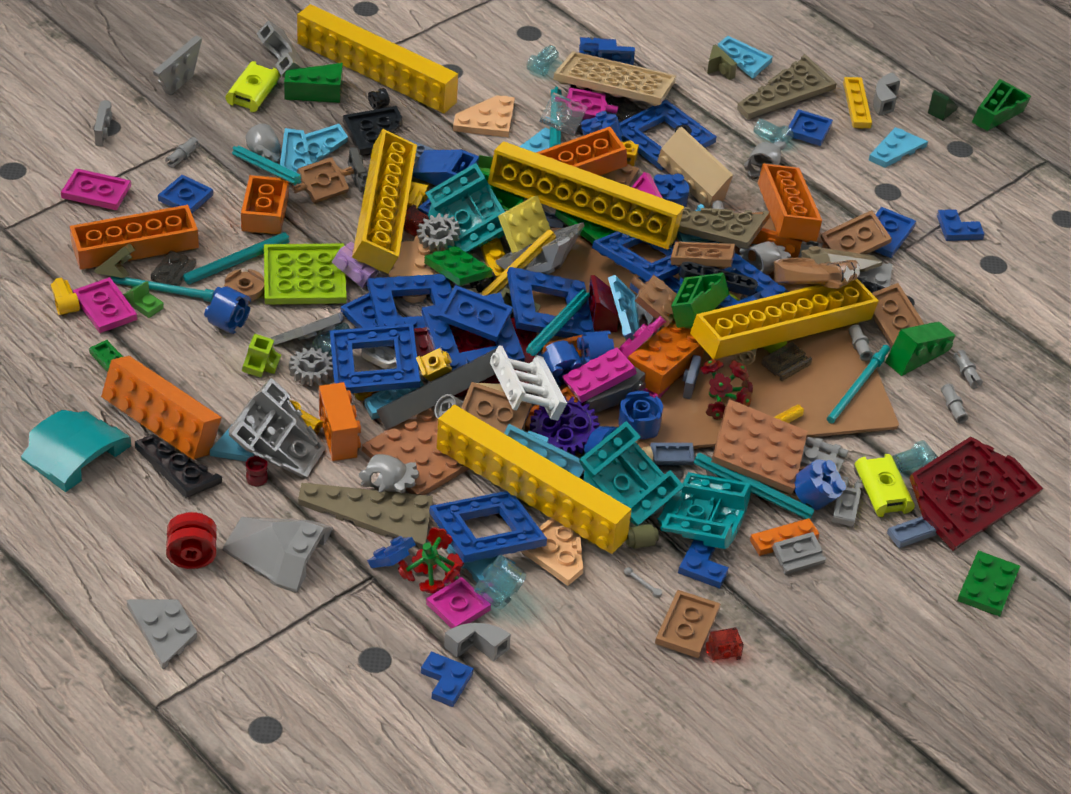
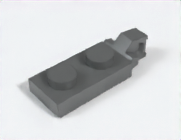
M350 148L347 164L354 170V174L351 175L355 186L359 188L360 192H364L368 175L367 168L363 166V157L359 155L358 149Z

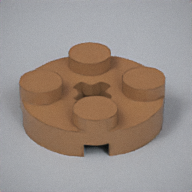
M241 269L235 270L225 278L224 287L228 286L249 296L251 301L260 298L265 293L264 277L255 270L248 269V272H241Z

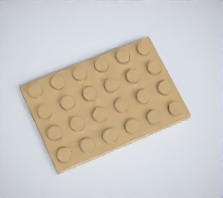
M572 51L554 73L553 80L563 85L573 84L580 89L590 88L594 89L597 93H611L614 97H628L631 101H644L649 105L657 106L662 103L674 85L676 75Z

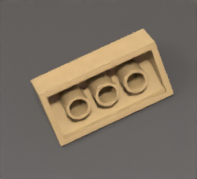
M683 127L678 128L661 148L657 162L671 175L682 174L684 180L689 184V192L706 208H712L713 202H723L725 200L733 174Z

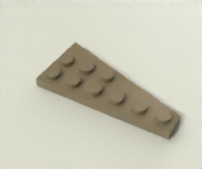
M804 54L801 56V60L793 62L789 69L782 70L770 79L766 86L758 88V92L750 94L739 102L737 110L748 120L834 90L837 83Z
M684 207L678 232L723 244H735L738 248L748 249L769 220L770 211H763V214H752L751 210H745L744 213H734L732 209L701 208V211H690V207Z
M301 483L298 505L320 513H331L336 515V519L342 521L344 519L354 522L355 526L385 537L388 535L396 538L399 536L403 538L412 537L415 544L418 545V549H423L422 546L427 541L430 522L429 510L430 506H432L433 496L388 491L379 493L378 490Z

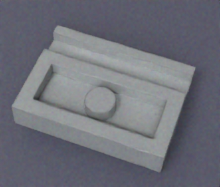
M814 532L779 541L772 546L780 566L784 569L785 575L824 564L826 561V557L822 554V549Z

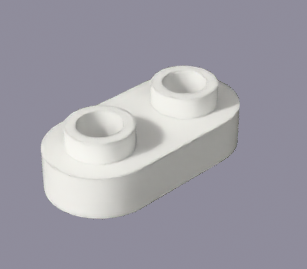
M387 346L361 348V355L367 361L383 369H394L397 367L395 350Z

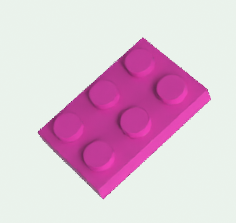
M76 168L62 189L61 198L117 210L131 188V180Z
M110 277L73 290V293H76L80 307L99 333L137 320V313Z
M615 348L596 359L590 360L579 368L571 370L563 375L562 378L573 394L583 403L634 376L637 372L618 348Z

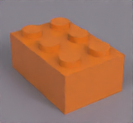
M249 176L241 210V231L281 234L289 198L288 181L276 177Z
M344 382L319 386V418L323 421L322 429L332 461L357 458L358 448H361L358 433H361L360 421L355 419L356 408L355 405H351V392L346 390Z

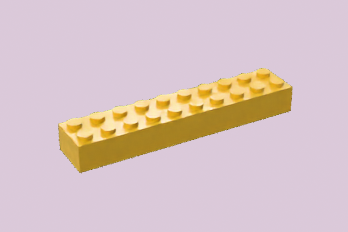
M312 4L297 14V44L337 63H343V66L443 114L457 103L458 73Z
M382 129L372 148L352 258L372 266L378 271L389 274L400 253L417 144Z
M505 141L494 150L488 178L489 185L527 199L538 195L541 204L667 250L675 242L684 206Z
M858 279L839 289L828 288L819 284L697 314L690 334L712 359H718L871 320L879 300Z
M455 404L438 418L436 449L441 453L448 455L459 464L468 467L476 474L491 481L494 485H498L511 495L526 502L529 506H533L546 516L553 518L564 527L573 530L582 538L591 541L599 548L611 554L628 539L632 510L628 506Z

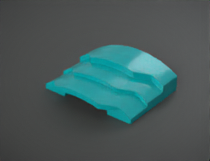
M477 163L425 192L431 202L428 214L429 219L430 215L437 217L438 213H440L441 217H444L445 214H448L449 218L454 217L455 221L459 223L461 235H458L459 241H454L455 245H448V248L459 247L468 253L496 237L499 239L505 235L498 215L505 211Z
M61 410L43 420L29 432V446L21 455V459L64 492H67L82 481L81 468L106 451L112 456L117 457L131 447V437L116 426L111 427L103 420H98L87 411Z
M625 421L581 457L579 462L584 469L583 481L631 508L630 522L639 526L685 486L671 470L664 474L637 444L641 436Z
M688 472L682 483L685 487L667 502L658 518L661 531L682 534V537L704 541L705 546L721 549L728 548L735 539L744 519L751 495V483Z

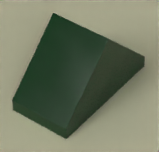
M934 90L928 114L944 121L959 106L950 97Z

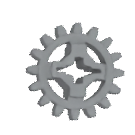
M438 213L437 217L430 215V220L423 219L424 224H419V230H417L419 243L423 244V248L429 246L430 251L434 248L440 251L443 247L447 250L448 245L454 246V241H459L458 235H461L459 223L455 221L454 217L449 218L448 214H445L444 217H441L440 213Z
M313 347L308 351L303 348L302 353L296 351L295 356H291L289 361L290 376H294V381L301 380L302 385L306 382H309L310 386L313 385V382L321 385V380L327 382L328 377L333 376L332 356L329 357L328 351L322 353L321 348L317 351Z

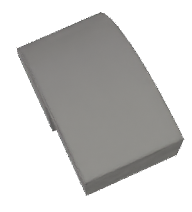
M893 72L883 76L877 83L873 107L878 116L894 112L896 95H898L901 80Z
M463 624L445 632L444 648L458 658L472 646H475L488 658L495 661L510 649L511 634L502 628L490 624Z

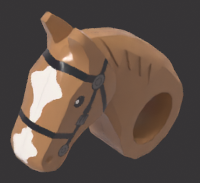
M785 258L774 261V277L777 283L821 284L824 287L839 289L856 280L860 274V267L856 260L824 262L817 264L811 258Z

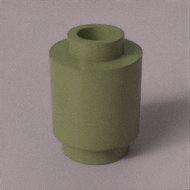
M652 524L630 527L628 539L625 541L626 546L633 549L655 546L656 541L659 539L658 530L653 528Z

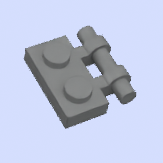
M808 437L805 445L811 446L812 449L804 446L800 466L806 467L818 459L832 460L836 465L837 471L840 473L844 460L837 457L846 458L848 450L841 448V445L838 444L831 445L825 443L820 438ZM820 450L826 451V452L831 453V454L829 455V454L820 452Z

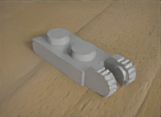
M109 100L102 101L98 108L94 129L96 146H103L104 139L108 138V127H110V121L112 120V106Z
M844 477L843 481L846 484V489L837 498L832 522L853 527L861 494L862 480L857 479L854 488H849V477Z

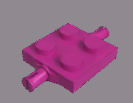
M569 87L567 97L555 96L554 103L565 104L567 108L566 116L575 119H591L596 117V114L601 111L617 114L618 106L607 104L605 100L606 94Z
M659 316L658 319L648 326L643 324L633 334L635 338L633 340L628 338L619 350L628 358L629 355L666 323L665 319Z

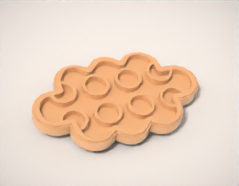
M418 235L414 241L401 242L399 257L392 267L389 277L440 274L424 263V257L433 254V252L437 251V248H434L432 251L429 250V246L423 248V244L419 243ZM427 294L402 296V298L407 302L418 303L422 302L427 297Z

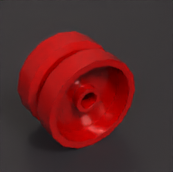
M186 512L172 518L167 525L166 556L169 561L185 569H198L212 563L216 557L217 525L213 519L197 512Z

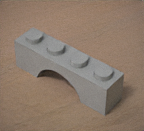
M268 20L257 32V35L261 42L278 58L279 61L275 65L280 74L285 77L286 70L306 68L284 30Z

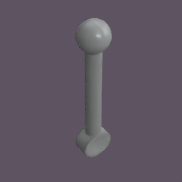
M625 568V575L633 577L652 591L655 598L661 597V589L652 587L636 575L632 568Z

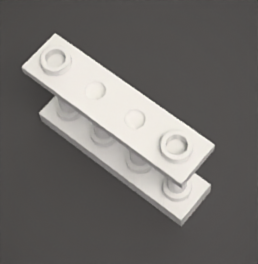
M498 346L496 352L491 356L490 364L512 409L517 411L521 401L543 406L550 419L558 421L567 402L544 358L535 355L530 363L508 358L503 346ZM520 380L533 383V385H532V384H528V383H524V382H520ZM526 392L537 394L539 396L527 394Z

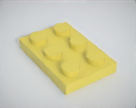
M538 195L498 215L512 253L518 252L532 244L550 229Z

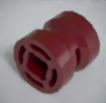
M252 456L247 459L246 481L249 485L259 487L267 483V460L259 456Z

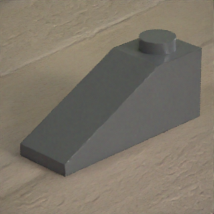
M635 367L637 374L586 400V404H589V410L594 409L595 413L621 404L622 399L624 400L628 393L643 391L646 386L645 373Z

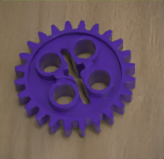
M574 397L570 401H566L567 405L558 421L550 419L545 407L539 406V410L535 409L534 416H531L530 431L548 437V443L574 456L576 451L583 454L590 434L600 425L598 423V416H595V410H589V404L582 406L580 401L574 402Z

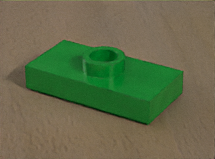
M108 340L89 348V353L107 372L112 359L123 357Z

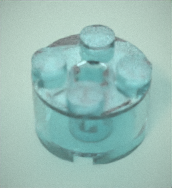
M500 554L494 561L493 566L489 564L482 573L484 579L476 584L473 591L501 610L511 601V595L514 592H518L526 578V573Z

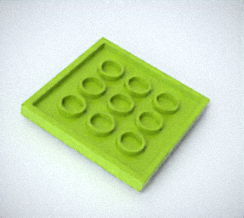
M344 243L264 244L265 305L347 303L346 275L332 263L337 252L344 246Z

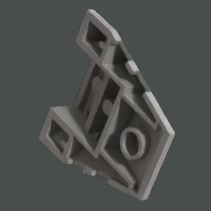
M584 223L553 231L556 239L543 246V251L524 270L549 274L554 272L555 269L561 268L584 228ZM532 244L518 252H510L496 260L497 265L506 270Z
M270 378L246 404L229 428V436L245 450L306 478L326 448L312 427H308L301 418V415H303L301 411L294 408L289 400L291 397L288 392Z
M241 517L223 546V551L242 564L246 563L254 568V572L257 574H263L269 578L270 583L297 593L306 578V564L318 544L324 545L333 527L312 520Z

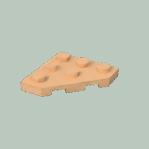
M496 95L456 113L453 131L509 137L515 97Z
M550 518L539 527L547 538V546L520 552L568 586L583 574L581 537L573 530L564 527L561 523Z

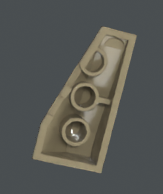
M812 246L808 250L801 251L802 258L814 259L817 264L856 260L861 272L882 266V261L873 255L827 249L818 246Z

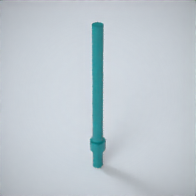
M110 277L115 284L132 287L146 282L145 280L127 277ZM148 281L150 290L203 298L204 301L212 302L215 291L211 289H205L204 291Z
M883 345L879 352H876L871 357L868 366L827 417L829 423L835 422L874 370L882 365L885 361V356L890 351L888 345Z

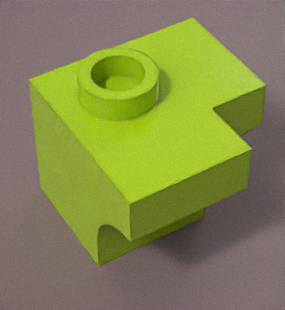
M254 333L242 372L262 378L264 371L275 374L281 354L274 350L273 339Z

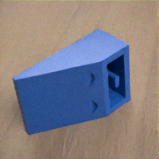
M462 149L424 150L414 164L412 176L437 186L475 163L478 165L479 156Z

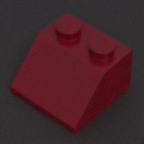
M591 275L588 302L594 332H617L618 324H621L611 287L597 276Z

